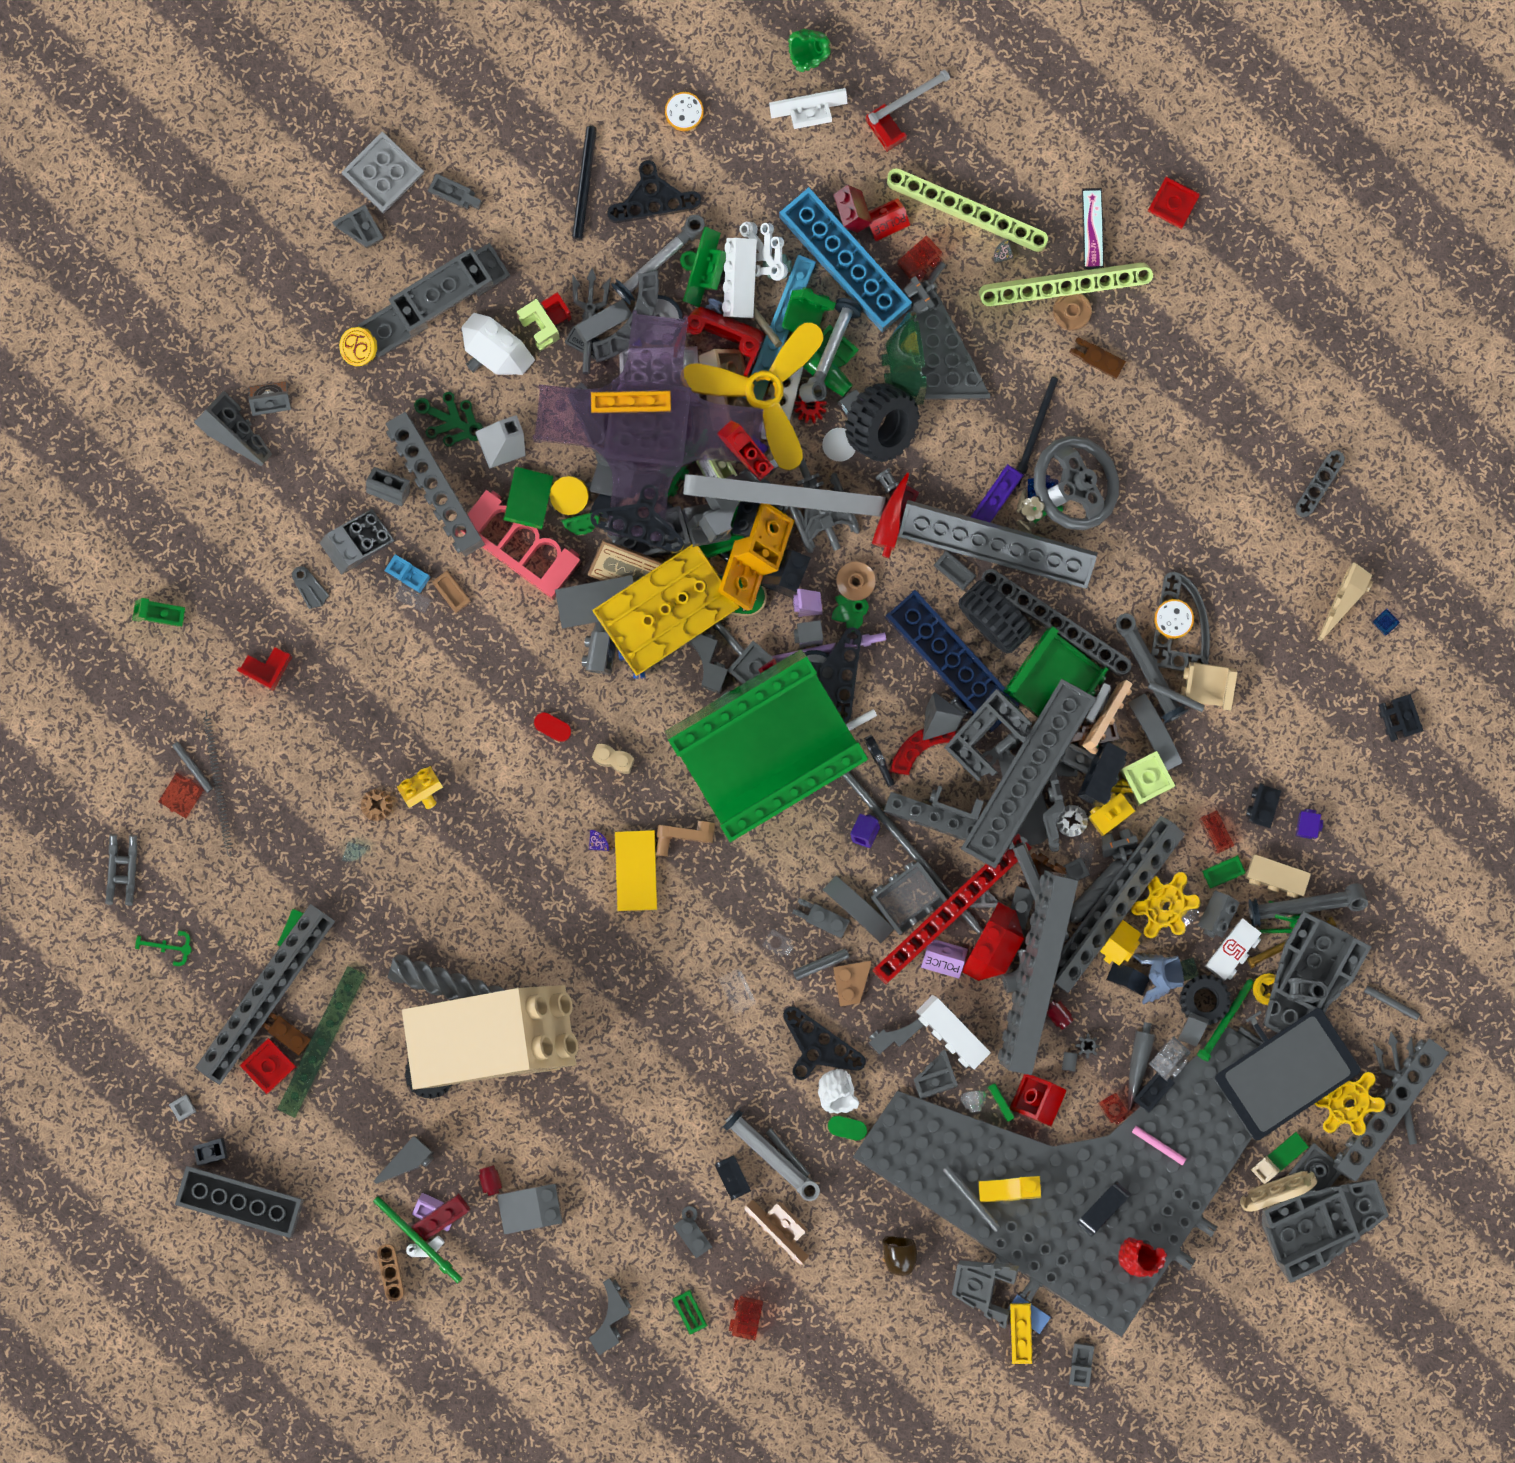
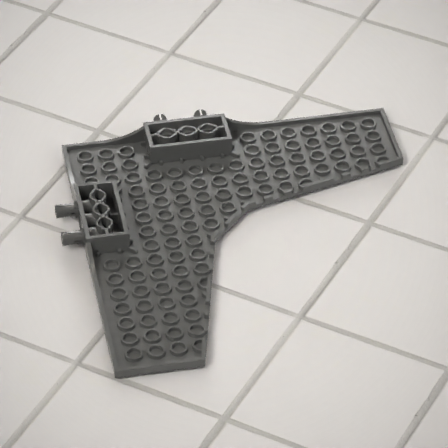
M1228 1026L1211 1051V1059L1207 1062L1195 1056L1171 1078L1175 1084L1150 1113L1139 1107L1109 1136L1053 1147L897 1091L853 1158L996 1255L997 1258L993 1263L1019 1266L1018 1271L1030 1279L1020 1294L1025 1298L1030 1291L1026 1298L1028 1301L1031 1302L1038 1289L1043 1287L1119 1337H1122L1171 1261L1175 1260L1188 1270L1192 1268L1196 1259L1181 1251L1182 1248L1180 1247L1193 1227L1199 1228L1210 1237L1218 1228L1217 1225L1203 1218V1212L1252 1139V1136L1216 1083L1215 1075L1257 1048L1258 1045ZM1135 1126H1138L1185 1157L1186 1161L1184 1164H1179L1132 1133ZM950 1166L979 1201V1181L1040 1176L1041 1198L980 1202L1001 1226L995 1232L943 1170ZM1118 1181L1131 1196L1091 1237L1077 1222ZM1128 1237H1132L1136 1240H1143L1144 1244H1149L1154 1249L1163 1248L1167 1254L1164 1267L1160 1268L1158 1273L1153 1274L1152 1277L1130 1275L1119 1264L1118 1254L1121 1244Z

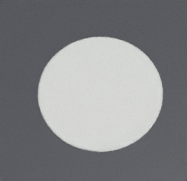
M834 428L823 439L824 453L834 461L848 460L856 451L848 443L845 433L847 429Z

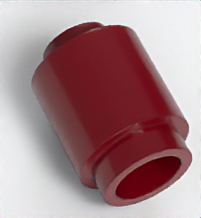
M1053 1000L1049 1004L1046 1015L1056 1027H1060L1063 1030L1074 1020L1071 1017L1070 1011L1061 1001L1056 1002Z
M495 1166L479 1169L480 1175L478 1176L483 1193H487L488 1196L500 1193L499 1189L502 1188V1184Z

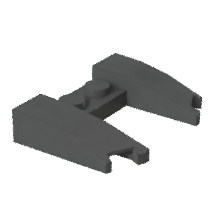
M997 689L944 747L977 781H981V776L990 773L991 776H994L998 773L974 747L993 724L999 719L1023 743L1027 741V737H1024L1027 726L1032 724L1023 712L1002 691Z

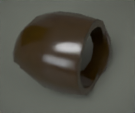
M885 1236L882 1242L883 1260L888 1271L898 1276L911 1274L917 1261V1249L914 1240L904 1237Z

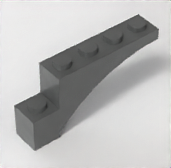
M775 460L770 461L774 468L764 478L773 474L777 469L778 464ZM748 468L743 470L738 476L733 474L726 478L759 482ZM705 497L711 509L703 514L699 524L710 543L727 536L731 531V520L739 501Z

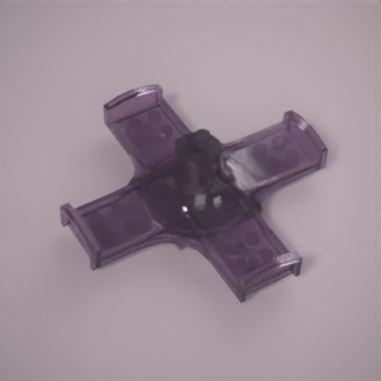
M633 310L628 357L624 370L616 380L613 379L612 383L602 388L577 389L539 384V403L533 441L536 443L549 442L584 446L599 453L606 459L612 471L613 489L610 507L637 504L642 488L645 485L651 484L656 486L659 492L654 510L665 520L669 489L673 478L682 467L699 460L743 464L717 435L731 420L740 424L758 448H760L763 409L715 404L701 399L688 386L684 378L683 369L689 322L688 316H684V319L641 315L638 314L637 310ZM671 391V411L591 413V392ZM651 488L644 492V496L647 499H653L656 495V492ZM640 508L638 510L639 517L646 518L649 515L648 508ZM615 520L613 522L615 530L623 529L624 522L622 520ZM634 526L631 533L633 536L638 537L642 535L643 529L640 526ZM608 532V535H610V536L623 537V536H620V535H617V534ZM654 532L650 536V540L661 541L662 539L661 534L658 532Z

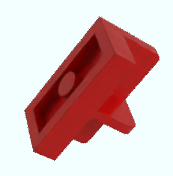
M558 292L541 302L542 308L554 325L566 319L568 322L572 320L570 311Z

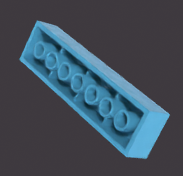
M809 187L779 212V218L850 298L863 308V312L882 333L912 307L910 299Z

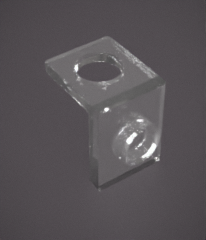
M772 929L762 945L781 958L784 955L788 956L794 947L791 945L793 942L791 938L788 939ZM772 937H779L782 944L779 948H773L770 945Z

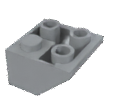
M517 415L500 420L475 432L489 469L526 456L524 433Z

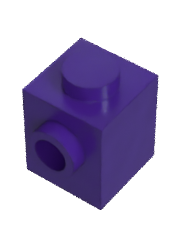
M1305 809L1304 812L1301 811L1298 817L1296 836L1317 839L1318 832H1321L1323 828V820H1320L1321 814H1316V810Z
M859 814L850 833L852 842L871 849L880 830L878 820L872 815L865 816Z

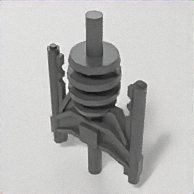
M803 458L799 468L804 479L798 481L797 485L803 484L804 488L820 489L819 487L824 485V482L817 483L816 478L820 477V475L817 473L811 476ZM832 473L829 480L834 485V491L844 492L837 473ZM789 506L808 553H813V548H815L813 538L818 532L823 530L826 531L833 550L841 549L832 527L837 524L848 525L851 532L860 533L859 524L852 513L806 508L803 518L801 511L797 507Z

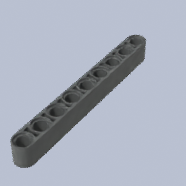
M988 569L983 573L981 580H985L987 575L995 577L996 581L991 585L998 589L1000 593H1002L1001 588L1003 586H1009L1012 589L1011 594L1003 595L1020 612L1046 629L1052 627L1051 620L1053 618L1059 619L1061 626L1054 628L1059 631L1057 634L1073 647L1117 676H1124L1130 671L1131 662L1127 657L996 570ZM1021 596L1026 597L1028 604L1025 606L1020 605L1018 598ZM1040 607L1044 610L1045 614L1039 617L1034 613V609ZM1074 629L1077 632V637L1070 638L1067 635V631ZM1091 640L1094 648L1086 649L1084 641ZM1100 652H1109L1110 659L1103 660L1100 657ZM1124 662L1127 669L1120 671L1117 669L1116 664Z

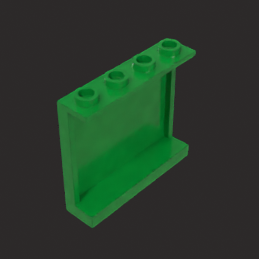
M1053 626L1046 629L1003 690L1037 718H1039L1061 679L1094 696L1096 692L1094 691L1095 687L1103 683L1106 679L1105 673L1108 670L1107 668H1100L1057 634L1059 631Z

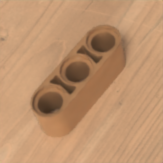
M383 1244L378 1248L377 1256L385 1295L388 1300L396 1302L401 1300L405 1294L397 1250L391 1244ZM385 1247H389L392 1250V1256L388 1259L382 1255V1250ZM388 1267L395 1268L396 1276L394 1278L387 1277L386 1270ZM392 1287L400 1289V1296L398 1298H393L390 1295Z

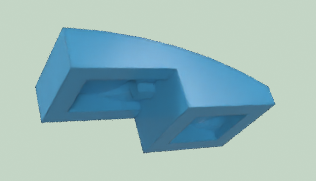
M396 554L384 570L418 593H421L430 579L428 574Z

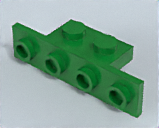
M704 227L683 302L700 307L704 290H717L726 262V252L716 250L721 235L720 232Z

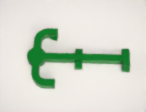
M178 931V936L186 937L185 945L182 947L166 945L167 941L165 940L162 941V944L141 941V936L138 935L136 938L135 949H139L140 945L161 948V952L164 953L165 949L181 951L183 953V960L181 962L174 961L173 966H183L187 961L188 955L192 952V948L189 946L190 936L184 931Z

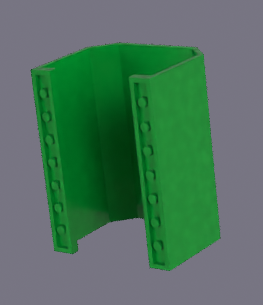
M801 649L665 730L669 743L677 756L681 757L718 818L719 825L730 843L869 760L860 744L856 742L818 679L817 672Z

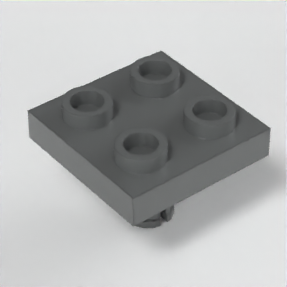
M1312 1143L1288 1174L1292 1175L1301 1171H1307L1308 1174L1313 1172L1316 1176L1317 1184L1309 1191L1331 1187L1341 1173L1333 1168L1335 1164L1334 1159L1315 1143Z

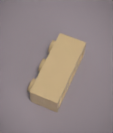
M1254 854L1245 879H1248L1252 885L1260 887V884L1268 886L1267 889L1279 893V890L1287 892L1286 896L1298 899V896H1304L1311 873Z

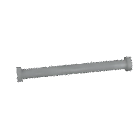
M946 70L940 71L938 76L876 113H870L868 117L871 123H878L879 119L939 83L950 80L948 72Z

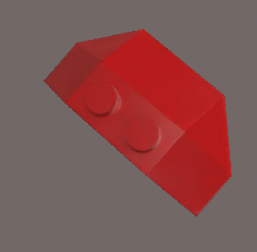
M1000 902L997 903L961 972L977 981L1006 973L1024 940L1015 910Z

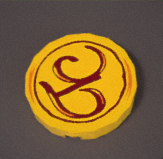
M350 328L341 337L339 344L340 353L348 364L364 366L376 356L377 341L366 328Z

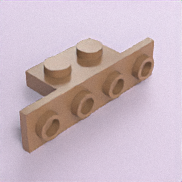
M752 1200L744 1208L749 1217L755 1219L761 1225L762 1230L770 1234L775 1239L776 1244L784 1248L790 1258L801 1266L809 1256L795 1242L808 1229L780 1201L766 1213Z

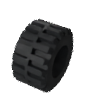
M1201 975L1189 980L1180 992L1179 1005H1181L1182 1013L1185 1014L1186 1018H1188L1190 1012L1209 1019L1208 1025L1219 1022L1228 1013L1229 1006L1231 1005V994L1227 990V985L1223 984L1221 979H1217L1212 975ZM1206 988L1215 994L1217 1002L1213 1010L1202 1012L1196 1008L1194 995L1200 989Z

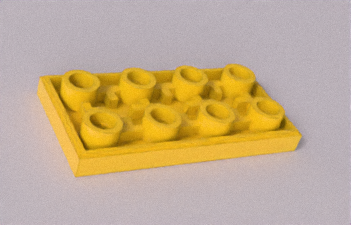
M655 831L615 832L617 911L657 910Z

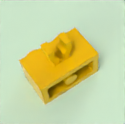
M1121 792L1118 795L1113 793L1107 804L1102 807H1095L1090 811L1091 815L1088 819L1101 836H1104L1132 815L1135 810Z
M1122 920L1100 951L1105 955L1103 960L1109 964L1114 961L1119 966L1124 960L1128 962L1141 943L1138 939L1142 933Z

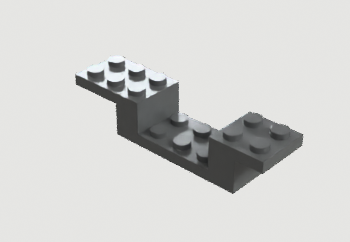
M490 243L475 252L470 248L389 298V306L357 326L368 329L373 337H375L377 341L376 356L379 359L428 328L427 322L474 293L479 297L511 276Z

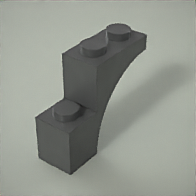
M704 633V635L699 634L688 643L697 651L703 664L704 672L701 687L720 694L728 669H725L724 664L718 662L711 664L718 641L714 640L715 636Z
M609 1278L603 1282L608 1296L607 1315L599 1330L589 1337L598 1355L620 1343L619 1338H621L619 1331L616 1327L612 1328L610 1325L631 1313L629 1308L632 1306L626 1297L622 1299L619 1293L621 1288L616 1279L612 1281Z

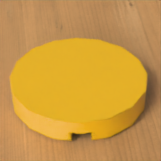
M564 476L555 481L551 487V503L561 514H577L588 503V487L584 481L575 476Z

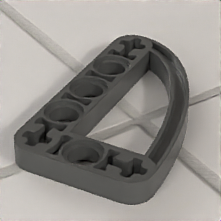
M1169 572L1163 579L1159 606L1164 602V597L1167 595H1171L1174 599L1179 600L1181 585L1189 592L1195 603L1200 622L1201 653L1200 655L1170 650L1172 639L1168 638L1166 644H1160L1157 637L1161 633L1155 626L1151 655L1158 667L1184 672L1188 664V657L1192 658L1190 662L1195 663L1199 659L1201 664H1208L1210 648L1209 623L1204 602L1195 585L1184 575L1177 572ZM1171 576H1174V579L1178 581V583L1173 585V590H1177L1176 593L1172 591L1165 592V588L1168 590L1170 588V582H1167V579H1170ZM1155 646L1160 648L1167 647V651L1164 649L1162 651V657H1165V660H1162L1161 663H1157V659L1154 658V656L1159 654V649H1155ZM1176 656L1184 658L1183 666L1178 667L1174 664L1173 660Z

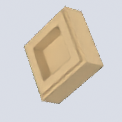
M1267 1156L1251 1169L1263 1184H1266L1280 1171Z

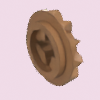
M373 789L367 792L361 800V810L370 820H383L392 811V799L383 790ZM371 799L382 802L380 804L382 812L377 808L370 811L373 806Z

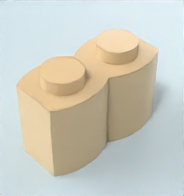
M597 744L592 756L597 764L604 767H612L615 771L622 774H630L635 761L629 753L615 751L606 744Z

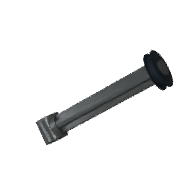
M1127 613L1121 614L1116 620V629L1126 640L1148 683L1153 681L1170 689L1138 631L1135 618ZM1123 620H1128L1131 623V627L1123 629L1120 623ZM1153 691L1165 712V715L1160 718L1165 720L1163 724L1180 718L1189 710L1184 708L1186 705L1179 707L1176 700Z
M1355 883L1347 886L1344 892L1258 905L1256 898H1254V901L1249 899L1248 911L1252 926L1255 928L1257 924L1260 927L1261 919L1275 918L1276 914L1288 916L1301 914L1302 911L1307 913L1340 907H1348L1352 911H1361L1368 906V900L1364 887L1361 884Z

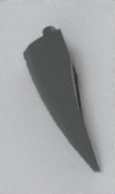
M1144 1022L1142 1031L1136 1030L1128 1086L1129 1111L1134 1106L1133 1099L1140 1091L1155 1038V1034L1150 1033L1152 1023Z

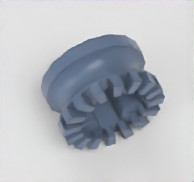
M709 298V305H706L705 308L722 314L723 303Z

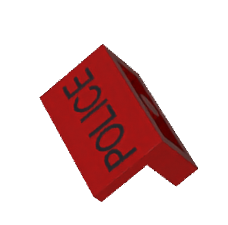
M898 198L869 211L872 224L869 227L875 241L911 226L906 210Z

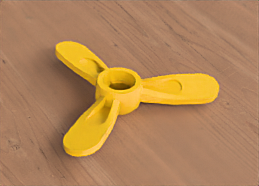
M804 323L800 325L782 346L769 371H758L748 378L723 368L694 363L687 365L681 372V384L686 390L693 393L711 396L746 397L751 406L762 410L766 438L778 467L783 470H794L800 466L803 460V452L794 428L779 404L784 392L783 382L803 367L818 350L823 341V333L816 324ZM760 380L772 381L775 398L766 401L757 400L754 394L753 383Z

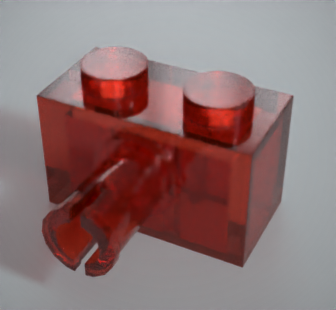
M926 235L898 260L897 265L910 279L916 276L918 280H921L927 274L926 270L930 266L934 268L941 262L942 251Z
M740 1296L739 1300L735 1299L733 1311H736V1317L731 1319L728 1330L732 1331V1336L755 1341L763 1300Z

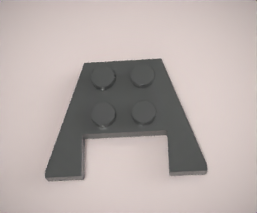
M960 1260L957 1265L952 1295L973 1309L977 1307L984 1312L985 1317L995 1319L1000 1322L999 1326L1005 1329L1008 1325L1010 1310L991 1304L995 1280L997 1278L1014 1285L1017 1280L1019 1266Z

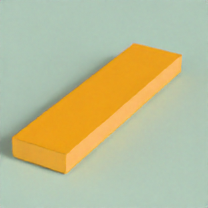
M671 391L591 392V413L671 411Z

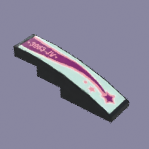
M1082 188L1084 269L1104 268L1102 188Z

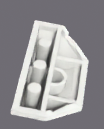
M473 313L462 326L465 351L495 374L523 375L535 361L523 342L491 317Z

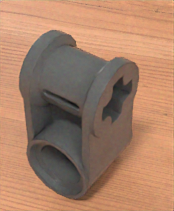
M1291 978L1288 980L1290 984L1288 1000L1315 1003L1327 996V986L1322 982L1301 978ZM1314 988L1318 991V996L1314 994Z

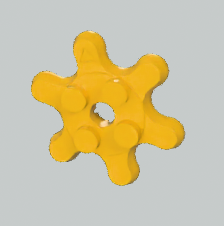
M1178 872L1173 877V880L1166 885L1161 884L1159 878L1154 876L1147 886L1149 889L1148 898L1144 901H1137L1132 906L1131 912L1134 915H1146L1148 917V924L1144 928V935L1147 938H1155L1163 927L1168 926L1175 935L1185 933L1186 926L1182 921V917L1188 910L1197 909L1200 906V898L1197 895L1187 896L1183 893V889L1188 882L1185 873ZM1166 902H1170L1169 910H1163V905Z
M1366 1072L1358 1081L1346 1082L1315 1103L1317 1107L1329 1110V1117L1323 1123V1129L1327 1133H1334L1340 1125L1347 1123L1351 1126L1353 1134L1363 1135L1366 1132L1364 1117L1370 1112H1382L1384 1110V1100L1369 1095V1090L1375 1084L1376 1079L1373 1073ZM1353 1099L1354 1107L1347 1108L1345 1106L1346 1102Z

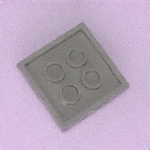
M382 131L341 173L384 214L424 174V171Z

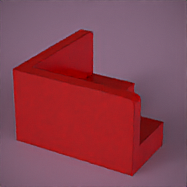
M274 647L265 664L247 655L241 668L238 667L237 671L274 691L292 656Z

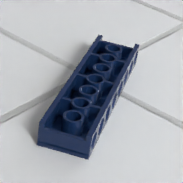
M913 590L910 595L885 616L886 620L949 689L959 697L960 701L973 715L996 689L1002 691L1019 708L1020 704L1003 691L1005 687L916 590ZM998 719L988 731L991 733L1002 722Z

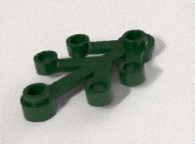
M445 392L443 394V400L448 406L450 415L431 407L429 401L425 398H419L415 401L414 408L418 414L424 415L427 413L446 422L436 427H428L425 433L429 439H434L438 434L459 428L463 432L453 436L446 435L443 438V443L446 447H452L456 442L465 439L478 441L477 436L472 434V430H481L484 426L475 421L471 408L472 404L469 400H463L460 404L461 410L466 414L468 423L460 420L454 403L455 397L452 392ZM451 395L452 400L446 401L445 397ZM425 404L426 409L420 410L419 406ZM463 404H470L469 409H463ZM431 429L435 431L433 436L428 435V431ZM447 438L453 439L451 444H447L445 441Z

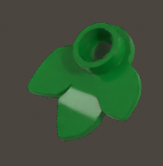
M842 594L838 595L835 599L839 606L833 611L832 620L846 622L847 628L854 627L858 629L863 623V616L868 612V602L865 599L853 601L845 598ZM860 603L862 604L863 608L861 610H857L855 608V605Z

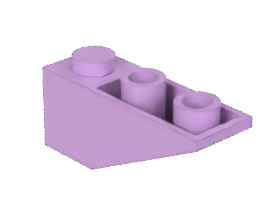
M797 589V594L793 598L794 612H798L799 617L822 614L820 592Z

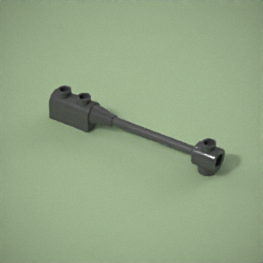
M610 516L609 521L605 520V522H607V525L605 527L609 528L611 518H613L612 516ZM615 520L613 522L615 530L623 529L624 522L622 520ZM604 530L612 540V543H616L624 538ZM596 622L593 631H591V636H586L585 647H588L589 650L588 655H583L582 666L586 667L585 671L611 675L616 645L601 623Z

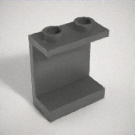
M938 786L937 790L933 789L929 800L933 807L977 822L984 801L976 799L970 814L939 803L938 799L942 787Z

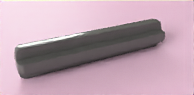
M842 949L793 970L795 979H802L849 958V953L847 949Z

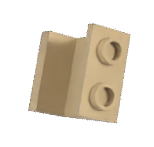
M1189 662V666L1184 669L1183 679H1186L1185 687L1182 686L1181 695L1202 704L1222 706L1223 710L1231 711L1237 669Z

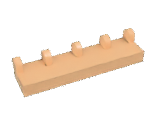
M1127 679L1117 684L1082 744L1092 754L1097 753L1098 749L1096 746L1099 741L1106 738L1104 733L1109 724H1114L1115 719L1113 717L1117 710L1124 707L1122 702L1125 696H1129L1132 693L1130 689L1132 683Z

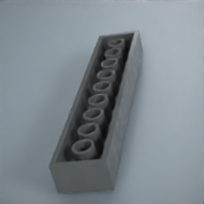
M1045 870L1044 875L1040 878L1039 885L1041 889L1035 898V914L1033 913L1030 919V925L1032 926L1030 933L1026 936L1027 947L1021 957V972H1018L1016 978L1018 985L1016 991L1012 994V1010H1009L1007 1015L1008 1026L1007 1030H1004L1002 1037L1004 1043L998 1053L999 1064L1009 1071L1032 1075L1078 885V880L1069 875Z

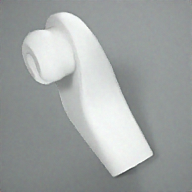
M436 1236L428 1244L437 1252L445 1241L440 1236ZM409 1244L406 1248V1252L410 1257H429L417 1244Z

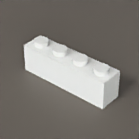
M727 238L725 244L723 317L753 318L757 239Z
M932 995L916 1011L920 1015L918 1020L925 1027L929 1025L933 1029L931 1033L939 1041L943 1039L947 1043L945 1047L952 1054L956 1052L960 1056L958 1061L964 1067L970 1066L975 1069L991 1053L936 996Z

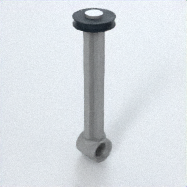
M739 1109L726 1119V1123L722 1128L726 1132L731 1129L788 1181L803 1199L813 1201L819 1196V1186L801 1173L742 1118L743 1113ZM807 1185H812L815 1188L814 1195L806 1196L804 1188Z

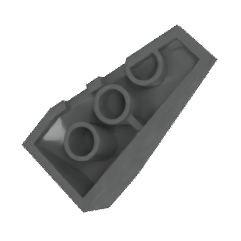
M223 391L194 423L209 437L262 466L272 453L260 435L252 432L250 429L252 424L249 419L244 420L239 413L242 409L238 403Z

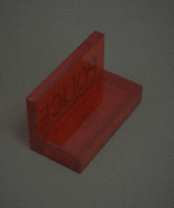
M1217 810L1199 819L1216 855L1234 847Z

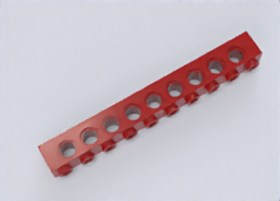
M1019 834L1012 841L1014 845L1022 842ZM1026 842L1028 851H1030L1032 847ZM1007 849L996 869L985 864L872 970L885 985L1018 862L1013 849Z

